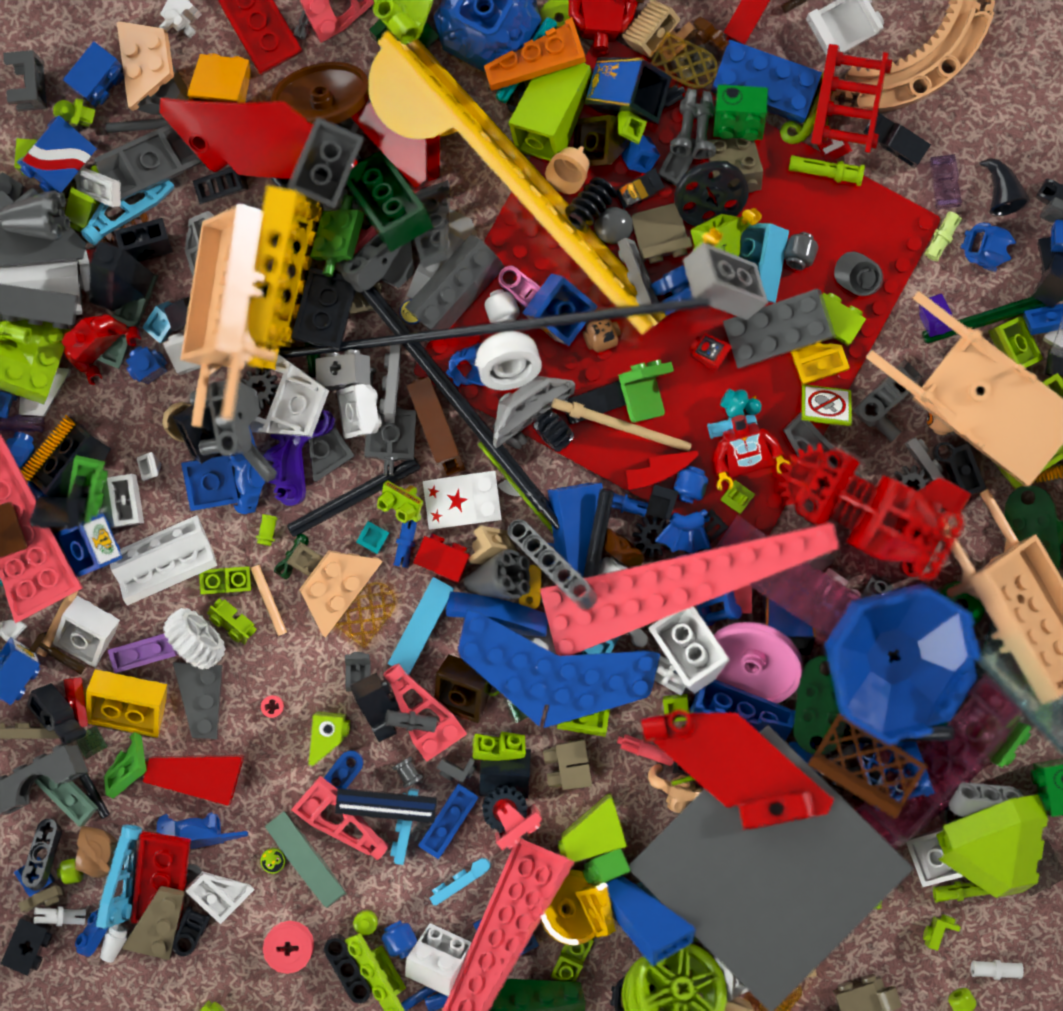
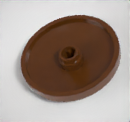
M343 62L313 64L285 77L275 87L271 102H286L312 125H314L316 118L334 125L350 118L363 108L370 96L369 82L364 71L352 64Z

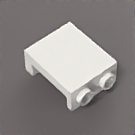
M836 0L820 10L815 9L808 13L806 20L826 56L829 44L839 45L840 51L845 53L881 33L884 28V20L878 11H874L871 5L872 0Z

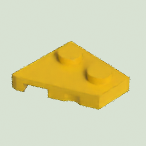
M820 342L791 352L802 385L850 369L842 345L822 344Z
M606 883L585 887L577 891L576 895L596 937L608 936L615 932L616 928Z

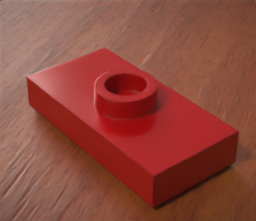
M82 678L63 679L65 699L73 709L74 718L81 727H86L88 721Z

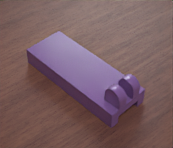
M165 634L108 650L114 673L178 655V652L173 650V646L168 643L169 639L165 637Z

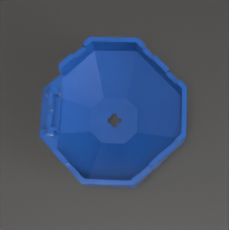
M922 584L852 601L825 643L839 712L849 721L889 745L898 743L901 739L929 735L933 731L929 726L951 721L977 680L973 658L978 660L980 654L977 639L974 638L972 630V615ZM896 649L899 650L897 653L900 657L899 660L889 662L888 652H894Z

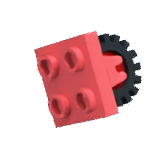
M506 785L500 788L499 786L495 787V790H490L487 797L483 800V817L491 829L498 830L495 833L496 843L502 850L506 847L508 849L513 848L521 841L519 837L526 832L531 834L540 827L539 822L542 821L540 811L534 804L527 809L525 798L514 787L509 788Z

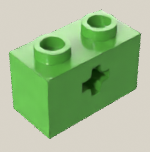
M620 848L584 864L585 870H583V874L587 883L594 886L618 878L628 873L630 869Z

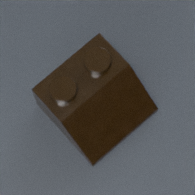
M448 654L436 673L434 697L454 715L479 723L491 692L492 684L464 659Z

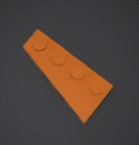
M571 17L564 21L565 24L557 29L554 27L549 29L543 37L535 41L531 39L524 43L523 48L515 52L510 51L484 65L491 91L586 62L573 18Z

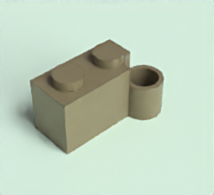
M875 974L866 975L861 978V982L855 984L844 982L837 986L838 989L833 990L839 1011H894L902 1007L896 986L884 987L882 978L880 976L876 977Z

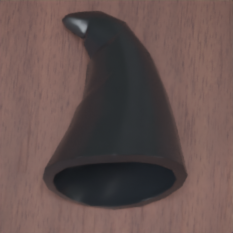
M993 158L979 163L991 172L993 182L992 201L989 211L991 215H1009L1019 211L1029 203L1030 199L1026 191L1007 165Z

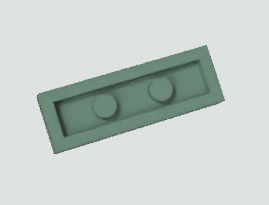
M41 775L34 781L79 827L84 826L98 809L72 781L56 784L45 775Z

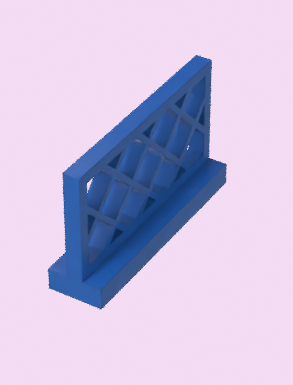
M846 723L847 729H851V726ZM916 741L897 743V748H902V751L924 763ZM865 743L858 744L860 752L862 751ZM877 743L878 748L885 747L884 745ZM853 744L854 750L857 753L856 746ZM885 749V751L892 753L887 763L892 764L896 758L895 753L890 749ZM876 752L873 753L871 758L861 755L865 770L871 769L873 764L879 766L878 761H876ZM912 762L906 763L903 769L904 778L915 777L920 767ZM892 767L883 768L885 778L889 771L900 775L897 769ZM927 769L923 772L915 786L916 789L911 792L907 800L922 794L925 796L935 794ZM866 772L869 784H884L882 775L878 781L874 778H871L869 772ZM902 783L896 784L895 787L888 786V789L892 791L890 796L900 802L905 794L904 791L899 790Z

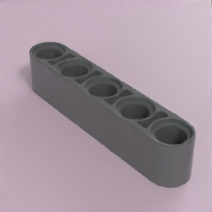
M518 519L508 526V535L514 543L579 608L587 610L596 604L597 594L591 586L527 522Z

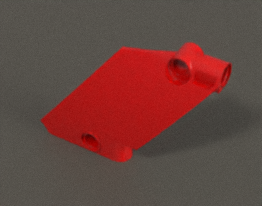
M169 98L160 99L159 113L206 167L213 172H218L227 165H230L238 175L290 179L313 127L311 123L306 121V118L284 101L223 103ZM356 159L352 165V168L358 163Z
M677 709L672 713L641 719L646 742L653 741L726 808L739 807L743 830L827 815L834 802V799L776 749L738 713H687L682 709ZM678 717H685L687 724L683 728H676L674 726L675 720ZM781 804L784 807L783 813L780 816L771 815L770 808L772 805Z

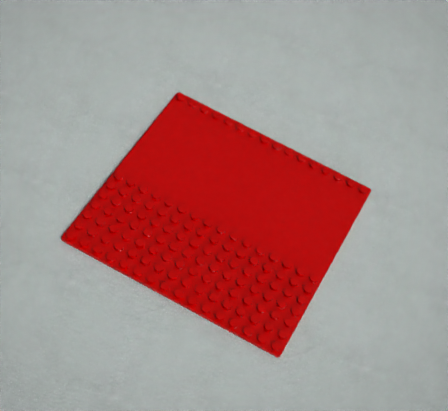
M616 40L608 41V50L603 52L595 51L593 42L585 56L586 62L584 63L590 65L592 75L598 57L643 58L672 77L669 88L676 85L678 88L683 86L685 91L688 88L696 89L697 104H700L703 91H708L691 81L681 84L675 72ZM712 93V100L715 106L717 95ZM680 101L662 110L659 124L647 122L643 135L652 139L660 153V157L652 167V169H656L657 173L670 151L671 140L677 138L682 129L683 115L679 110ZM584 104L578 119L609 114L599 113ZM714 116L709 118L707 140L720 138L713 137ZM694 119L691 137L696 139L697 120ZM765 122L763 140H754L763 168L761 190L749 193L746 205L736 217H743V211L756 208L762 214L758 223H771L789 230L788 239L793 234L809 233L814 237L819 246L813 265L800 271L790 268L784 259L776 303L819 289L822 294H835L842 299L841 304L846 307L854 306L863 312L862 316L866 320L849 346L844 345L835 338L821 342L822 344L842 345L850 369L805 384L849 390L940 223V217L864 175L861 186H857L856 183L847 181L838 183L834 181V178L788 171L791 155L825 162L826 160L820 151L804 142L798 144L786 143L780 136V129ZM574 131L568 144V147L572 148L574 143ZM531 155L529 158L530 163L546 179L545 171L550 161ZM619 155L611 165L589 167L587 178L576 193L564 194L559 191L557 192L570 205L572 200L578 196L579 192L583 191L584 187L594 177L608 181L617 190L646 173L628 169L622 156ZM693 159L687 172L699 164L709 162V160ZM712 172L709 174V178H712ZM661 179L665 186L664 192L625 209V211L632 217L633 214L675 203L674 192L676 186ZM691 182L687 185L686 189L692 190L697 187L698 183ZM706 187L709 193L708 195L710 197L712 196L714 202L716 203L715 197H713V194L711 193L709 187ZM511 191L484 240V243L499 257L505 267H516L540 287L550 274L563 276L598 306L596 310L618 308ZM611 197L612 204L606 205V208L618 207L623 209L618 197ZM729 200L725 203V207H731L737 201ZM687 203L683 209L690 210L695 206V203ZM708 211L703 215V218H710L715 212ZM683 220L687 237L690 236L692 247L687 251V255L673 258V255L663 257V261L649 264V261L643 262L651 283L664 278V274L684 265L683 260L693 252L695 247L691 234V229L695 228V226ZM588 225L594 232V225ZM633 228V231L628 239L634 240L639 250ZM603 242L627 268L626 263H623L619 257L618 250L620 248L618 244ZM855 251L876 262L883 272L884 280L882 287L876 293L869 296H860L842 287L834 276L836 263L842 255ZM506 272L503 275V281L506 284H514L517 280L513 272ZM499 274L450 328L491 323L484 304L490 297L491 292L503 289L498 281ZM532 290L524 298H527ZM669 291L662 296H657L659 303L672 296V293ZM517 302L520 314L516 320L529 319L522 313L525 308ZM712 306L674 311L668 314L656 326L652 325L643 334L627 317L610 319L612 323L617 322L621 335L618 336L617 346L599 353L593 349L589 350L583 336V331L586 330V324L589 322L585 323L569 346L556 342L541 328L515 330L531 337L537 346L541 360V370L537 376L572 380L575 383L574 393L568 398L619 381L618 375L632 371L631 366L640 363H645L646 365V363L661 360V364L672 362L674 372L656 377L665 411L663 416L632 422L626 405L602 414L691 443L690 451L698 450L699 455L688 466L705 471V476H707L709 483L704 498L699 501L694 500L693 504H688L678 500L680 495H677L672 514L676 512L686 516L695 511L700 512L702 509H705L707 512L713 509L722 521L729 526L716 539L727 546L769 537L785 508V502L789 500L788 496H780L781 493L786 491V488L780 487L779 484L786 482V479L777 472V461H774L775 465L730 477L732 481L736 480L755 494L741 514L737 513L720 500L729 488L727 481H721L722 491L717 489V482L720 477L716 474L714 453L723 436L710 439L707 424L728 420L729 416L726 414L725 408L720 406V402L729 388L734 391L739 389L745 390L748 393V399L756 396V399L761 402L762 409L755 415L757 426L759 429H766L778 440L785 454L784 460L789 461L792 465L793 462L790 456L798 457L783 429L799 413H802V383L791 353L741 369L737 367L731 348L718 369L714 372L691 357L693 350L690 349V346L697 336L702 338L705 333L730 345L723 321L736 316ZM497 333L433 340L428 342L425 350L446 374V371L449 369L450 358L453 354L463 348L483 343L487 338ZM467 360L461 361L456 366L464 377L472 369ZM417 363L413 370L414 374L418 377H429ZM447 375V377L453 383V379ZM476 384L455 385L471 406L495 419L499 400L505 394H513L519 389L495 390ZM555 408L551 409L567 423L574 433V439L571 443L557 453L627 491L625 471L648 468L649 457L685 452L588 419L569 425L564 411ZM744 408V410H743L744 415H745V416H746V415H750V414H748V413L746 412V410H745V408ZM810 421L824 436L830 424ZM534 422L520 431L531 439L550 448L536 433L533 427ZM785 463L779 466L780 471L788 473V470L783 466ZM678 473L654 485L673 490ZM654 485L628 492L649 502ZM710 517V521L704 523V528L714 520L712 517ZM717 524L707 533V535L711 536L721 526Z

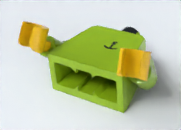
M756 208L743 211V217L720 214L691 229L695 246L693 251L702 243H706L739 257L742 233L750 224H757L762 214Z

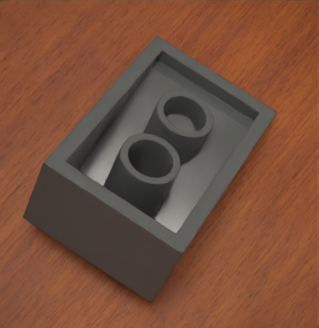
M316 118L293 170L287 189L299 192L317 202L335 208L364 138L320 118Z

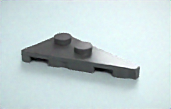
M321 412L319 420H324L325 416ZM335 425L329 433L309 440L313 480L315 482H318L355 457Z

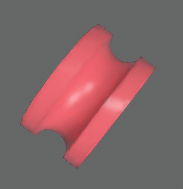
M275 695L266 697L261 703L262 713L270 718L277 717L284 709L282 699ZM271 699L276 701L275 704H279V709H276L274 713H270V709H266V704H269Z

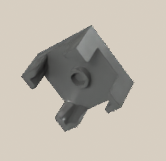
M33 50L3 53L4 64L13 65L16 75H24L26 87L8 89L6 91L7 102L9 104H17L16 110L18 112L47 109L43 60Z

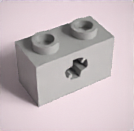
M346 350L343 355H340V353H326L324 358L316 359V381L329 391L341 390L353 385L370 384V356L360 354L359 350Z

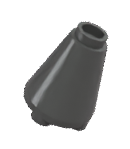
M48 191L4 206L0 209V229L51 241L61 240L64 231L70 230L69 217L65 216L64 206L66 199L64 193Z
M503 550L470 572L464 579V587L470 594L505 599L520 598L530 591L529 559L526 556H521L514 550Z

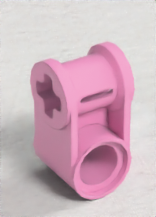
M514 266L504 267L499 273L498 281L501 287L513 294L516 301L524 308L528 306L541 288ZM506 272H513L516 275L517 280L514 284H506L503 281V275ZM532 290L527 298H524L529 293V291Z

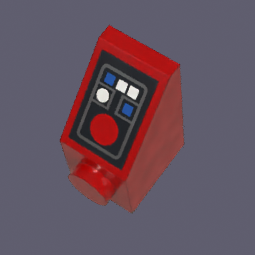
M705 333L702 338L697 336L690 346V349L693 350L691 357L715 372L732 346Z

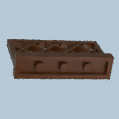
M841 713L836 717L808 763L810 767L895 819L927 767L926 764L896 746L885 743L849 721ZM841 720L851 726L853 736L838 738L836 728ZM854 728L862 732V734L856 735ZM834 733L835 740L829 741ZM866 735L872 738L875 749L860 752L857 738ZM854 738L857 753L843 756L840 742ZM876 741L885 747L878 748ZM836 743L840 755L839 758L830 760L821 754L826 745ZM885 749L894 751L897 762L882 766L879 751ZM876 752L879 767L865 770L861 755ZM898 754L907 760L900 761ZM858 756L862 771L851 773L846 770L844 759ZM841 760L842 767L836 764L835 761ZM912 762L920 767L915 777L904 779L901 764ZM898 765L901 780L887 783L883 768ZM880 769L884 784L877 786L869 784L866 772ZM863 773L864 780L856 775ZM913 780L907 789L905 782ZM899 783L903 784L905 794L900 802L890 796L888 786ZM885 787L886 793L877 788Z

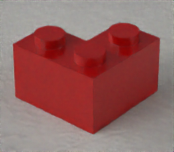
M432 533L430 538L424 536L413 563L453 581L460 582L470 554L466 553L468 548L453 543L452 547L444 544V538Z

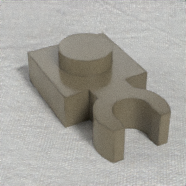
M54 885L33 895L31 898L19 902L18 905L21 912H29L40 905H45L47 908L59 903L58 898L64 896L65 893L62 886Z

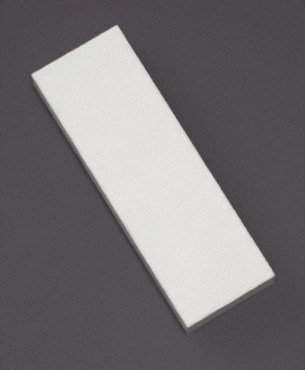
M84 167L74 176L78 191L111 207L121 206L119 181Z

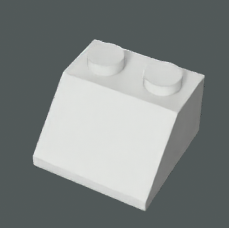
M77 596L62 614L53 644L95 668L115 635L120 620L94 606L91 602Z

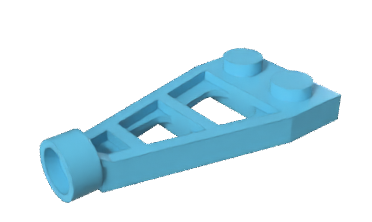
M168 180L143 192L145 197L132 205L122 200L120 207L125 212L114 221L109 220L104 215L109 205L100 203L88 225L81 231V234L89 243L95 246L104 236L158 205L174 189V184Z
M122 826L121 836L119 837L100 901L96 927L106 929L129 921L132 915L136 845L142 832V828L139 826ZM123 880L122 895L114 897L118 881Z

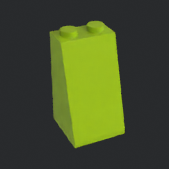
M581 63L531 79L508 122L514 144L520 152L551 161L555 154L568 147L592 79L590 65Z

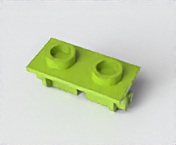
M219 598L208 610L207 614L210 616V621L217 627L222 626L225 628L230 638L235 642H242L245 645L249 636H252L257 630L254 627L255 624L243 614L235 620L233 616L238 610L225 599L222 601Z

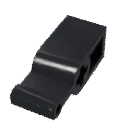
M878 112L875 134H879L878 143L885 150L915 169L931 144ZM870 122L862 132L863 134L868 135Z
M52 683L31 691L27 707L47 730L55 731L64 745L86 736L85 728L81 727L74 718L72 707Z

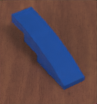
M450 591L446 606L447 617L465 618L466 610H473L484 614L519 635L546 637L548 628L546 613L498 598Z

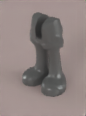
M688 88L684 99L680 101L679 110L683 115L681 133L678 138L671 140L670 150L681 157H688L690 155L692 146L691 133L694 119H696L697 131L693 158L708 159L716 154L715 145L707 141L709 118H712L715 113L712 93L710 91H703L700 104H697L696 89Z

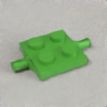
M350 195L343 196L340 209L322 212L310 257L316 261L326 260L322 274L328 277H333L337 262L353 259L365 215L360 210H351L354 198Z

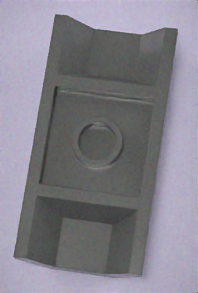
M170 124L94 158L99 174L120 182L121 201L137 193H143L203 163Z

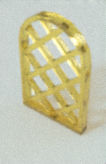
M667 31L651 62L655 67L663 64L666 70L665 73L671 76L672 79L693 88H704L711 84L718 70L717 61L710 52ZM670 37H672V38H674V39H676V40H678V41H680V42L675 43V44H672V41H671V38H670ZM666 38H667V39H668V42H669V46H666V47L662 48V46H663V44H664V42H665V40H666ZM686 44L695 49L688 52ZM683 45L685 53L676 56L674 47ZM671 49L674 57L665 60L662 51ZM698 52L700 61L692 63L689 55ZM701 52H704L710 57L703 59ZM660 53L662 61L655 63L656 58ZM686 56L689 64L680 67L678 59ZM675 60L677 69L669 71L666 63ZM709 60H713L715 66L711 70H707L705 64ZM702 63L705 72L696 75L693 66ZM691 68L693 76L684 78L682 70ZM679 72L681 79L671 74ZM714 72L713 77L710 78L709 73ZM706 75L708 82L700 85L698 77ZM695 79L696 85L690 84L687 81Z
M373 582L365 585L335 626L365 649L387 619L391 617L396 604L394 592L383 583ZM380 585L381 593L372 594L371 586ZM368 587V594L360 595ZM383 587L387 588L390 592H384ZM391 594L393 603L385 604L384 595ZM381 596L382 605L373 606L372 597ZM369 597L370 606L361 607L360 598ZM357 599L358 608L350 609ZM393 606L389 614L386 615V607ZM383 608L384 617L375 618L374 609ZM370 609L371 619H362L361 610ZM359 611L360 620L350 621V612ZM347 613V622H339ZM383 620L376 629L375 621ZM372 621L373 630L364 632L363 622ZM360 623L361 632L352 633L351 624ZM348 624L349 633L339 625ZM364 634H372L369 640L365 643ZM361 635L362 643L353 636Z

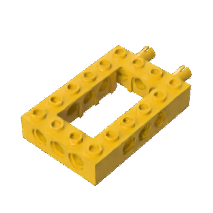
M267 186L253 271L264 276L263 282L254 281L253 286L256 290L262 291L265 285H268L266 298L263 296V293H261L260 297L249 296L246 311V332L256 347L276 352V358L274 361L252 357L247 365L276 370L279 348L281 346L291 348V343L295 342L291 336L300 306L301 295H303L306 284V270L309 271L312 264L310 251L317 232H314L316 222L320 221L322 215V208L319 202L296 191ZM278 235L277 245L274 247L273 238ZM294 242L300 243V251L297 254H294V249H292ZM271 260H273V265L270 273L268 271V263ZM294 266L295 275L289 279L287 274L288 267ZM285 290H288L290 292V299L284 303L282 294Z

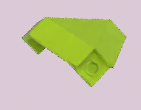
M1038 794L1007 800L943 826L944 830L936 835L944 853V856L939 858V860L995 898L1023 893L1036 885L1039 879V873L1036 872L1038 860H1042L1044 840L1041 839L1043 827H1047L1048 822L1047 813Z

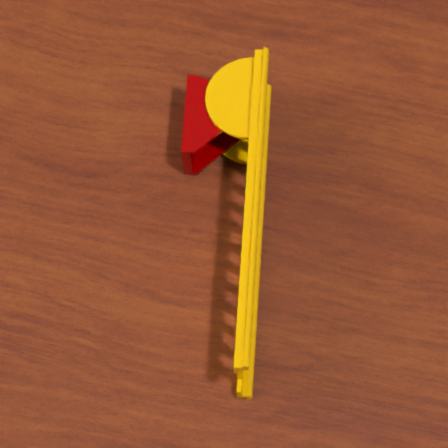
M387 31L377 42L382 49L378 52L370 69L368 86L371 102L365 104L351 118L414 188L428 187L440 177V137L459 132L618 308L639 305L636 299L638 294L636 288L627 277L628 269L589 226L587 232H581L570 223L565 213V209L569 204L420 40L416 39L404 45ZM656 313L627 318L643 334L652 325L656 326L667 315L665 313Z

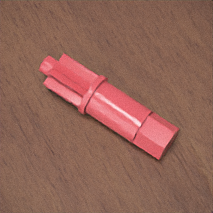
M627 734L624 735V738L618 737L617 743L621 744L620 749L668 766H672L674 762L658 746Z

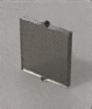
M1048 839L1044 840L1042 860H1038L1036 872L1039 873L1038 883L1028 889L1030 896L1046 888L1051 889L1052 885L1063 880V869Z

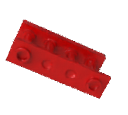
M829 44L812 134V144L822 145L823 140L833 139L865 144L866 153H871L872 148H877L879 134H875L882 90L885 74L891 73L893 59H888L889 53L883 52L882 60L844 55L840 51L839 45ZM849 65L880 70L877 85L840 80L839 77L835 76L836 67ZM839 89L875 95L873 110L834 104V101H830L832 91L836 92ZM836 114L871 120L868 135L830 129V126H826L827 117Z

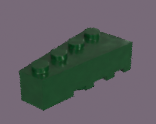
M506 978L493 1001L492 1007L488 1011H585L586 1001L580 982Z

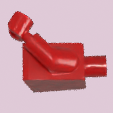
M569 0L568 16L573 18L576 29L580 30L581 37L584 39H594V50L603 52L608 50V41L616 40L619 34L626 31L634 18L638 3L636 0Z
M102 315L82 319L70 332L64 335L62 344L65 346L64 353L67 360L80 372H85L89 384L95 385L92 377L99 376L102 379V375L97 366H89V364H93L122 334L126 336L127 344L130 346L137 345L135 338L141 340L139 328L135 326L126 328V324L110 315Z

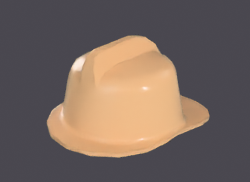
M581 146L578 149L566 147L552 157L546 168L545 175L547 181L555 190L564 194H573L581 188L587 178V171L589 169V160L583 153L584 147Z

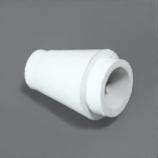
M117 924L107 929L103 937L100 955L103 961L114 962L128 939V929Z

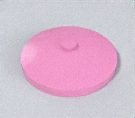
M746 622L728 625L713 634L730 660L716 680L776 704L790 697L798 688L803 669L802 658L794 643L781 632L766 625Z

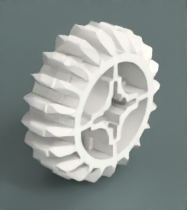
M180 608L167 618L168 620L163 627L165 637L169 639L168 643L173 646V650L177 651L179 657L182 656L187 663L190 662L194 667L198 666L200 669H209L222 659L221 657L226 650L224 641L220 638L221 635L216 632L215 627L205 620L203 615H198L196 611H191L188 608Z

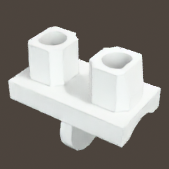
M660 655L654 680L682 695L686 687L685 683L671 662Z

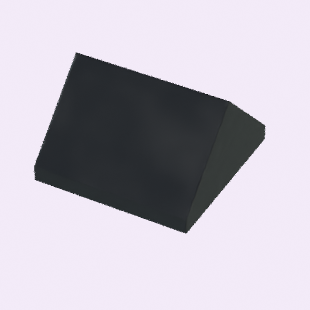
M525 749L526 755L524 758L502 761L481 760L479 796H487L490 790H495V787L499 786L500 788L506 785L509 788H516L525 799H528L531 749Z

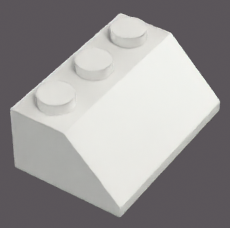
M694 606L663 618L648 628L687 688L694 694L714 681L730 661Z

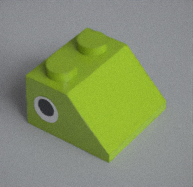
M317 711L313 715L309 765L314 766L349 735L350 720H346L347 714Z

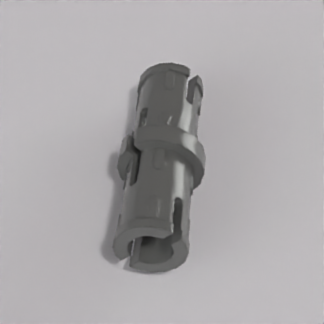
M387 710L385 726L406 728L407 731L416 729L434 733L437 718L435 716L417 715L414 711L403 713Z

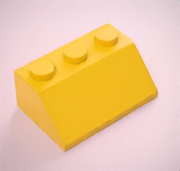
M95 669L86 690L88 724L158 738L167 699V684Z

